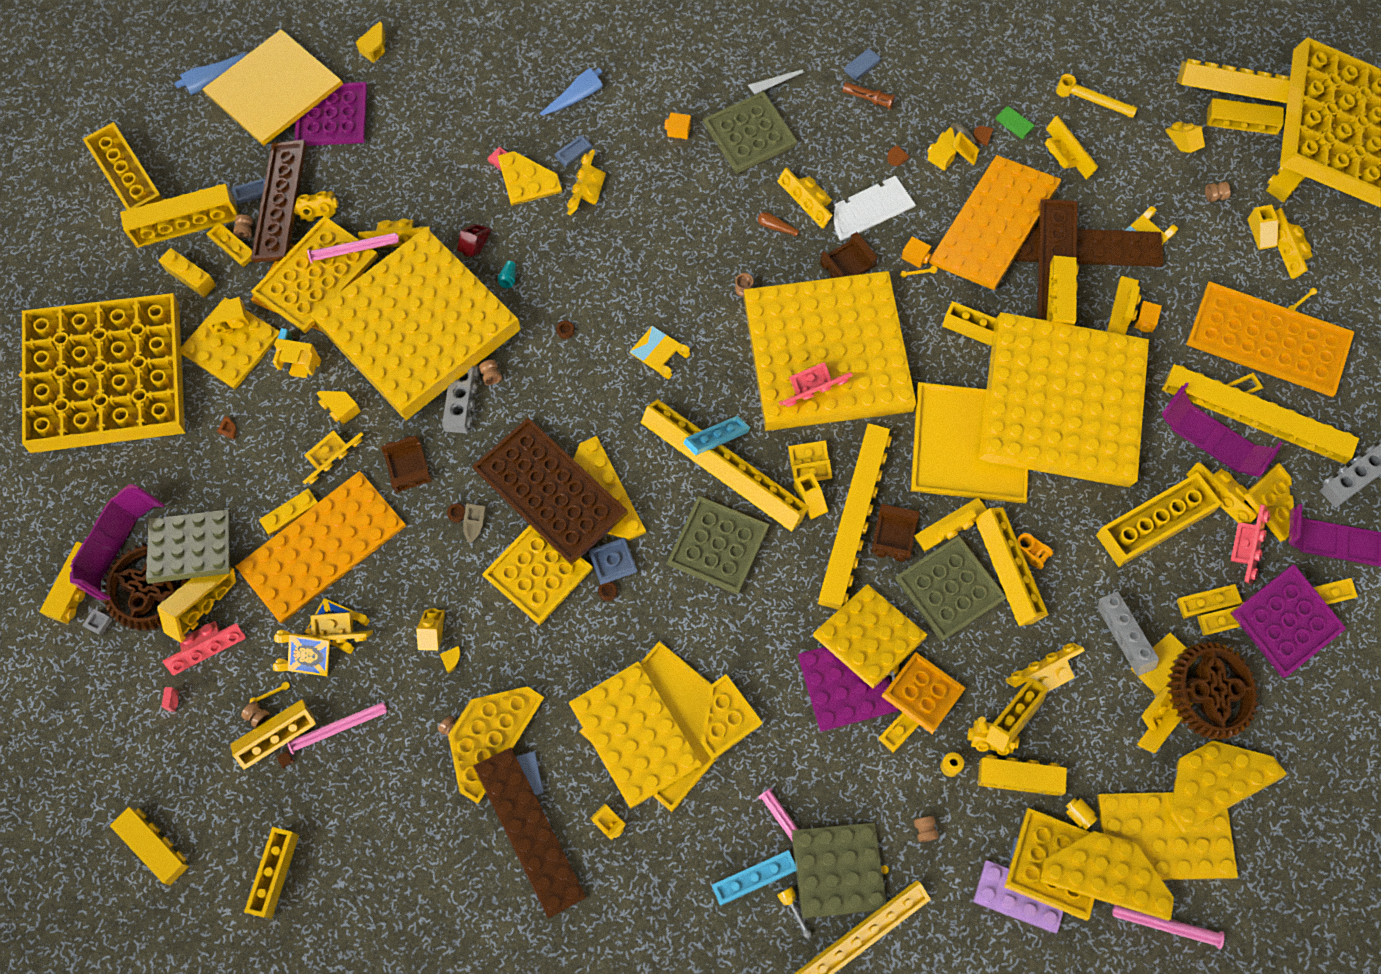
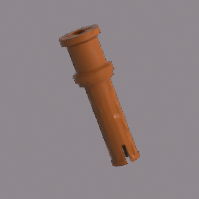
M845 82L843 87V93L873 101L874 105L877 106L879 104L887 107L889 110H891L896 97L894 94L882 93V90L873 91Z

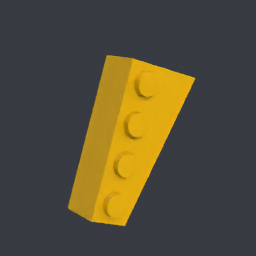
M1053 256L1050 262L1046 321L1075 326L1076 292L1078 288L1076 276L1079 271V265L1076 264L1075 257Z
M230 567L229 574L191 578L170 597L162 601L157 608L164 633L182 643L186 639L184 635L189 629L194 630L198 625L196 621L204 613L207 615L212 610L214 601H220L236 583L234 569Z

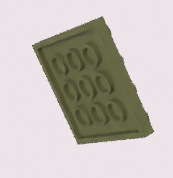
M764 91L703 119V124L736 174L797 146V140Z
M698 496L667 561V565L739 595L769 529V524Z
M229 509L149 519L146 570L148 584L230 573Z
M960 536L949 541L895 577L896 582L941 642L947 640L1007 599Z
M875 823L791 831L802 919L874 912L887 903Z

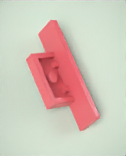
M822 362L789 376L795 395L779 401V405H786V407L797 404V399L802 397L804 400L815 396L814 392L820 390L822 393L832 389L831 385L835 383L838 385L844 384L853 375L849 372L831 379L825 362Z
M1263 504L1260 505L1256 525L1238 522L1230 560L1235 563L1248 565L1245 582L1248 585H1253V581L1257 580V562L1261 561L1262 558L1261 542H1264L1266 539L1265 523H1268L1270 519V511Z
M214 621L192 633L184 635L186 639L180 643L181 651L164 659L163 663L172 675H176L244 640L246 637L237 623L220 631L219 625Z

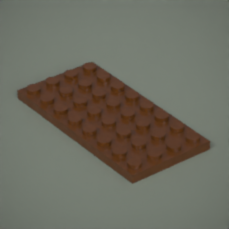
M529 418L525 419L472 466L473 470L571 566L629 514L623 505Z

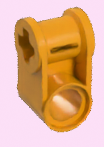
M1028 533L1021 534L1017 538L1024 558L1037 569H1043L1044 562L1053 555L1052 549ZM1020 541L1026 542L1028 548L1023 547Z

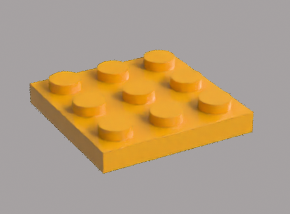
M915 652L881 697L933 734L966 688Z

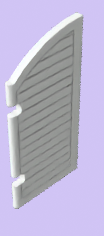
M896 176L883 181L884 186L882 187L876 184L849 197L850 202L847 204L844 200L834 204V226L841 242L850 238L855 232L861 233L916 206Z

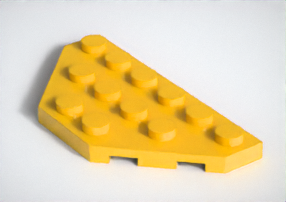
M595 436L580 443L573 460L623 505L629 513L607 534L625 538L627 541L645 534L646 530L598 437Z
M526 686L470 699L448 734L459 792L477 804L480 802L485 791L473 766L510 747L513 749L544 699L542 695Z
M1211 741L1179 758L1176 767L1177 773L1174 782L1170 816L1184 833L1284 778L1287 773L1273 756Z
M1093 831L1043 861L1040 882L1164 920L1169 921L1172 917L1174 897L1136 843Z

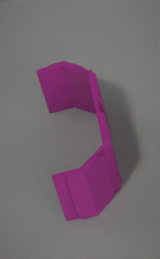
M1186 382L1184 386L1182 385L1162 412V416L1170 424L1171 430L1239 474L1246 473L1247 475L1260 477L1280 450L1283 442L1280 441L1274 448L1254 445L1193 406L1184 391L1189 383Z
M128 484L119 491L116 496L107 502L90 534L86 537L70 565V583L97 600H110L111 597L101 591V580L137 519L151 508L164 507L165 504L134 484Z
M1302 504L1290 510L1288 543L1294 548H1298L1299 552L1381 567V532L1306 519L1302 516Z

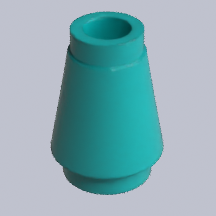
M507 261L497 279L501 287L511 288L515 284V262Z

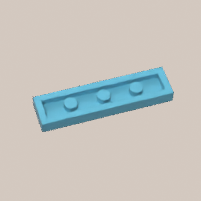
M735 416L686 437L683 444L697 456L748 433L750 427L739 416Z
M788 850L713 884L712 888L721 906L796 872V865Z

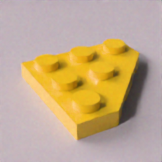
M515 151L497 156L511 206L562 193L556 173Z
M1277 463L1243 497L1257 514L1259 513L1260 505H1266L1268 511H1270V519L1265 524L1281 542L1289 537L1290 510L1294 507L1293 496L1290 495L1289 488L1292 485V478L1282 465Z
M727 674L710 685L701 745L711 759L715 760L763 725V722Z

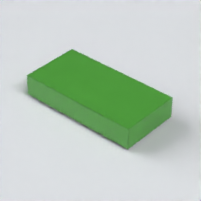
M1009 106L996 117L999 123L1022 140L1035 126Z

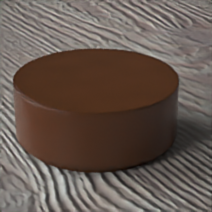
M570 321L558 323L556 327L557 335L562 339L571 338L575 333L573 323Z
M460 503L450 505L447 509V516L450 521L460 523L464 520L465 507Z
M608 582L599 586L598 594L603 601L609 602L617 597L618 589L613 582Z

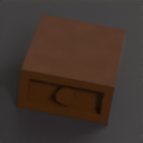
M855 232L847 243L828 254L825 251L822 252L820 265L824 270H828L831 278L862 275L876 267L878 257L859 233Z
M407 436L403 440L388 442L381 446L390 474L391 486L395 493L432 482L418 436Z
M881 504L871 553H875V556L880 558L889 556L899 562L909 561L920 512Z

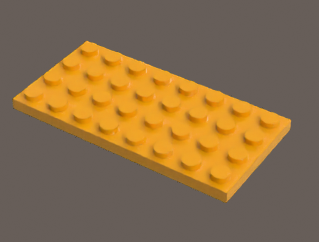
M996 155L929 259V263L995 291L1039 220L1040 200L1052 199L1061 184V179Z
M1209 281L1186 345L1334 397L1354 331Z
M359 471L235 567L282 624L404 529L406 524Z

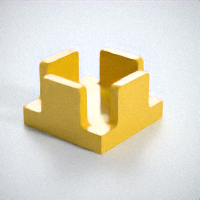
M276 338L274 345L277 350L273 364L277 370H282L284 362L292 363L289 371L290 376L307 378L308 374L314 375L316 366L320 367L322 360L312 344Z

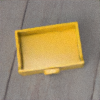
M1171 633L1152 647L1159 658L1156 669L1138 676L1156 696L1164 687H1169L1167 683L1171 679L1168 675L1172 673L1169 668L1175 666L1173 661L1178 659L1177 655L1182 653L1184 649H1187ZM1195 658L1189 668L1195 664L1198 658Z

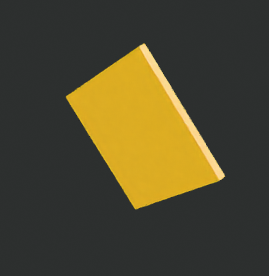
M279 30L205 86L203 91L258 142L265 146L342 86L343 83L283 30Z
M918 382L911 492L1027 503L1028 469L978 460L987 389Z
M659 641L640 664L702 765L653 795L668 810L673 812L718 757L712 760L701 745L709 688L712 684ZM582 728L579 732L590 741L585 730Z

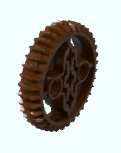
M143 542L141 547L135 545L134 550L128 548L127 554L121 553V559L115 558L117 563L110 565L111 571H106L109 577L103 579L107 584L102 586V589L105 590L103 593L111 597L110 600H103L104 604L107 605L105 608L110 612V616L116 622L121 623L122 626H128L129 629H136L137 631L142 629L149 631L150 628L157 630V626L163 628L159 614L147 618H141V616L149 614L154 608L156 601L162 602L179 588L174 581L148 584L146 580L147 561L142 571L127 569L137 560L147 556L148 545ZM191 578L182 579L181 587L184 584H186ZM118 583H120L123 590L131 593L128 600L129 609L131 610L130 615L122 610L117 601ZM144 601L143 605L138 607L140 602Z
M1201 642L1184 649L1182 653L1177 655L1178 659L1173 661L1175 666L1169 668L1172 671L1168 675L1171 681L1167 683V685L1171 686V690L1167 693L1172 694V698L1169 701L1174 702L1172 709H1177L1178 713L1176 716L1182 717L1181 723L1187 724V729H1193V733L1200 734L1201 737L1218 740L1236 736L1239 732H1243L1245 727L1250 726L1249 722L1254 720L1253 715L1257 713L1254 707L1260 705L1256 702V699L1260 697L1256 694L1259 688L1255 687L1257 680L1252 677L1254 672L1249 671L1250 665L1244 663L1245 658H1239L1240 652H1233V648H1227L1224 644ZM1202 655V660L1196 667L1197 678L1189 679L1185 682L1190 664L1195 658ZM1222 661L1231 668L1237 679L1226 677L1225 666ZM1241 699L1237 715L1232 722L1225 725L1226 720L1231 714L1230 702H1236ZM1189 702L1201 704L1202 715L1210 724L1203 721L1194 712Z

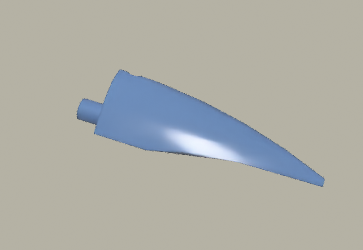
M243 53L218 63L193 68L180 74L181 80L174 82L177 89L185 86L190 95L198 93L246 55Z
M589 68L579 75L555 101L540 112V115L566 108L602 88L603 85L598 78L602 74L601 69L597 68L593 71Z

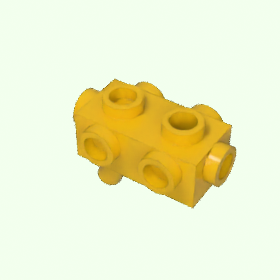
M321 191L314 195L304 194L297 197L294 212L296 215H300L301 220L306 219V221H313L319 216L330 218L339 207L338 200L334 197L335 193L333 191Z
M979 717L978 720L974 721L973 727L968 729L967 740H970L971 747H976L978 751L994 750L999 755H1008L1013 753L1014 748H1018L1019 736L1015 737L1004 752L986 742L985 740L993 723H988L985 717Z

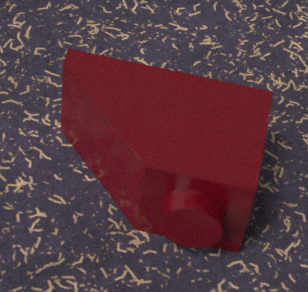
M475 223L460 231L457 251L462 252L467 257H473L480 253L491 232V228Z

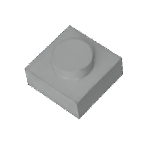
M93 609L82 626L102 636L112 618Z

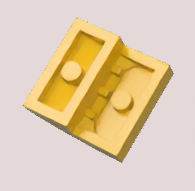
M826 440L788 446L794 481L810 472L814 474L817 481L832 479Z

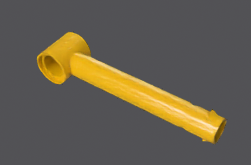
M1064 74L1057 85L1056 93L1061 97L1073 94L1132 118L1137 110L1134 105L1125 104L1075 84L1076 79L1071 74Z

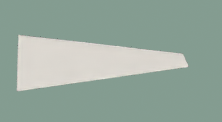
M795 71L749 84L748 86L756 94L804 71Z

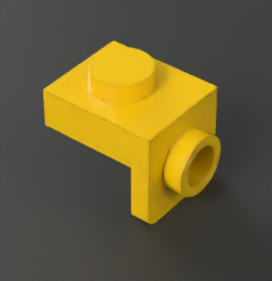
M605 803L590 818L611 840L614 837L620 836L626 825Z

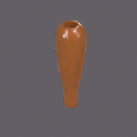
M762 212L758 217L757 221L763 227L798 236V229L791 227L768 212Z

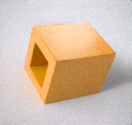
M670 112L669 119L665 121V130H667L668 137L688 139L691 128V115Z
M912 236L903 249L901 258L921 268L923 263L927 264L931 258V246Z
M1143 301L1138 310L1134 328L1142 332H1153L1157 326L1162 306Z

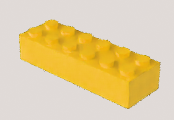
M1187 59V62L1182 61L1177 78V83L1287 103L1290 77L1275 74V77H1271V73L1258 71L1257 74H1254V70L1240 68V71H1236V67L1222 65V68H1219V64L1205 62L1202 65L1200 64L1201 61Z
M114 122L83 138V141L127 210L164 200Z
M226 184L189 194H182L178 197L164 199L152 204H146L141 207L131 208L120 212L123 230L138 248L212 228L219 222L222 225L234 222L235 217L239 215V210Z
M1197 472L1103 526L1096 536L1117 566L1121 567L1214 513L1222 503Z

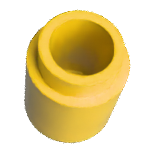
M948 753L941 761V771L946 776L954 777L963 769L964 760L958 753ZM950 761L954 762L956 766H952Z
M1074 798L1066 805L1068 808L1066 813L1079 827H1083L1085 830L1098 819L1095 816V812L1081 798L1079 800Z

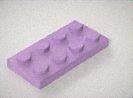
M986 860L973 902L1056 934L1063 911L1005 888L1004 884L1009 869Z

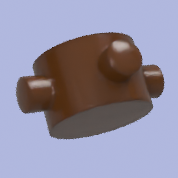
M286 751L276 758L281 764L282 769L294 763V759L289 755L290 751Z

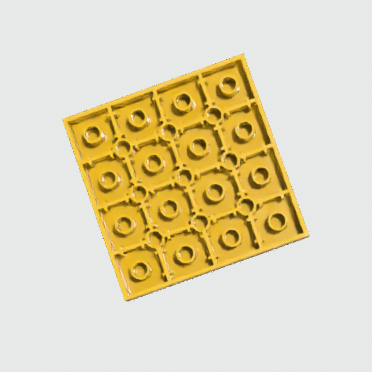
M1309 37L1294 48L1280 166L1381 207V69Z
M426 227L311 314L316 325L406 421L446 390L456 379L458 380L466 374L472 366H476L521 330L518 318Z
M889 271L744 289V305L765 431L914 412L916 400ZM822 362H825L831 379L849 372L853 375L844 384L838 385L835 383L831 385L832 389L822 393L818 390L814 392L815 396L804 400L803 397L797 399V404L790 407L779 405V401L795 395L789 376Z
M174 293L22 311V444L30 453L185 434L182 354L180 353L179 303ZM92 410L93 412H96L97 410L98 416L96 423H94L86 413L80 412Z
M1000 312L994 322L978 460L1116 486L1131 487L1138 480L1149 339Z

